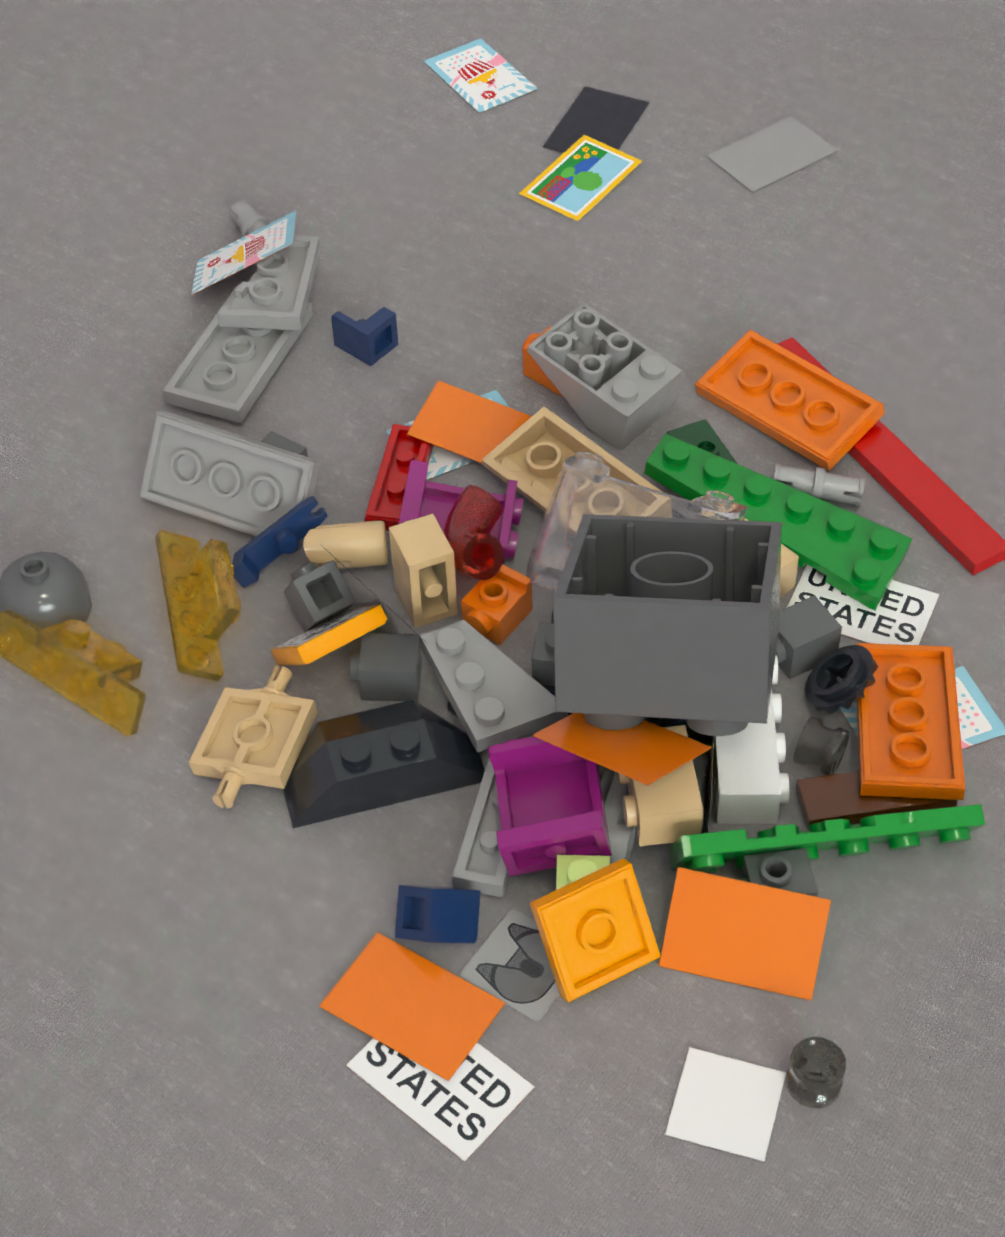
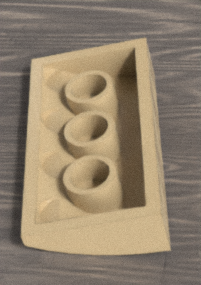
M542 407L482 459L483 466L507 484L509 479L518 481L516 491L575 535L583 514L673 518L672 500L668 495L546 407Z

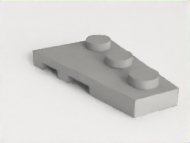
M294 235V244L256 263L257 271L248 282L242 281L235 290L236 298L229 306L223 305L217 313L219 326L302 330L321 250L319 236Z
M465 620L420 635L421 649L477 753L488 749L492 745L505 743L508 740L546 728L568 716V712H556L555 696Z

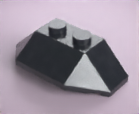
M409 700L317 722L298 756L283 792L292 827L298 828L478 784L482 781L485 769L479 752L477 753L466 732L418 702Z

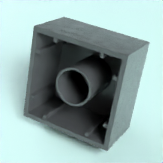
M583 514L553 597L556 712L584 713V718L590 725L605 730L629 729L642 723L645 717L686 719L687 725L692 730L709 736L733 735L744 730L748 723L767 724L779 632L782 522Z

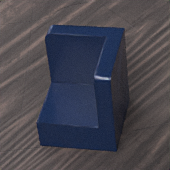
M382 307L367 320L359 319L355 321L339 311L331 316L334 345L370 367L399 345L396 313L386 307Z
M399 885L395 938L428 943H475L478 935L481 890L442 886Z

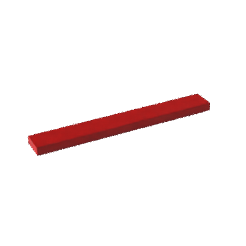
M793 337L777 343L779 346L831 374ZM880 420L848 451L973 576L1005 560V540Z

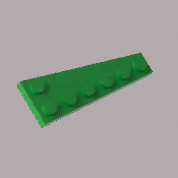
M668 434L663 436L646 461L644 474L692 503L701 505L716 517L728 508H732L749 521L782 522L781 544L799 556L798 566L803 568L805 564H808L827 576L826 583L872 610L877 609L908 553L913 539Z
M982 804L873 815L859 819L860 824L850 825L848 819L825 820L809 825L808 831L800 832L799 827L795 826V824L777 825L770 829L758 831L757 837L748 838L745 829L683 835L668 850L671 870L680 867L711 874L717 872V868L724 866V863L736 861L737 870H742L745 855L806 848L809 861L819 859L818 851L838 849L839 857L856 856L869 853V844L888 842L889 850L891 851L915 848L920 846L919 838L938 836L940 844L970 840V832L985 825Z

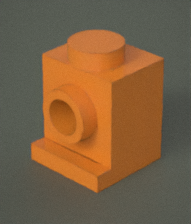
M493 560L488 565V573L461 600L462 620H465L484 637L501 645L533 610L532 579Z

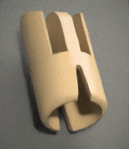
M383 521L322 525L309 530L304 537L303 547L307 559L310 563L316 562L318 567L332 560L335 561L338 569L380 566L388 563L386 529Z

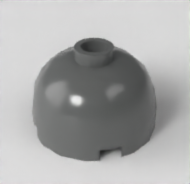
M53 552L26 554L11 562L2 572L0 577V621L6 631L8 629L16 634L17 640L28 644L41 645L62 641L70 636L69 629L76 626L79 621L81 626H83L89 618L92 602L87 581L79 568L66 557Z

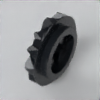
M848 645L836 649L825 656L814 667L807 679L805 687L807 700L817 711L823 709L829 714H833L840 706L848 710L851 707L852 701L857 697L865 698L863 691L866 687L876 682L873 674L879 667L872 654L863 646ZM839 676L841 679L845 678L846 680L839 683L836 678Z

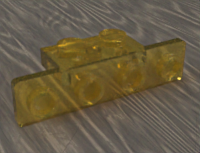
M160 529L155 536L177 670L183 674L219 681L224 675L218 640L230 624H234L237 621L241 611V601L237 595L234 566L231 564L228 545L226 542L211 538L201 551L197 539Z
M11 610L0 613V657L122 734L131 736L137 733L146 695L143 691L128 683V681L139 678L143 664L142 660L127 652L126 648L120 643L109 641L91 630L90 625L80 620L70 619L41 629Z

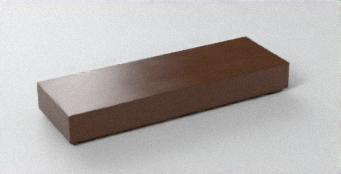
M859 771L798 779L796 783L797 797L808 830L809 825L825 820L848 819L851 825L860 823L859 819L873 815L956 807L958 800L860 796Z

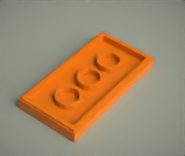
M751 329L695 383L697 394L820 467L825 468L827 471H830L885 414L883 403Z
M856 643V645L865 647L879 666L873 674L876 682L866 687L863 691L865 698H856L860 796L963 800L965 779L953 647Z

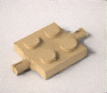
M279 666L273 668L266 687L251 690L225 687L188 762L193 775L222 779L216 793L212 797L213 802L219 807L224 808L225 805L227 809L232 808L237 793L244 784H256L284 789L318 714V710L314 700L291 697L284 693L293 676L292 672L284 666L281 669Z

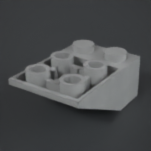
M584 302L527 347L528 353L585 425L620 451L675 405L682 370Z

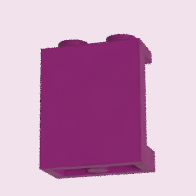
M411 460L398 524L434 514L454 551L455 568L488 573V565L493 560L504 565L505 558L514 559L519 533L510 531L511 524L519 525L524 500L515 497L518 481L509 479L506 493L503 495L426 481L429 463Z
M536 737L511 739L505 743L488 747L489 759L495 772L501 830L496 831L498 849L510 876L557 867V855L612 856L598 764Z

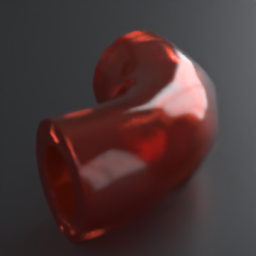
M467 485L459 495L448 514L443 533L454 551L455 571L470 579L487 580L494 577L503 564L504 553L502 545L490 533L503 514L504 509L500 502L490 493L474 485Z

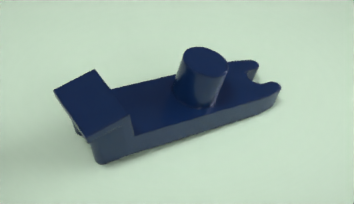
M314 496L301 501L235 552L233 563L227 567V570L243 588L258 581L260 571L281 554L293 553L298 548V541L305 537L309 530L318 527L328 517L327 512L324 508H320L313 513L311 512L318 505Z

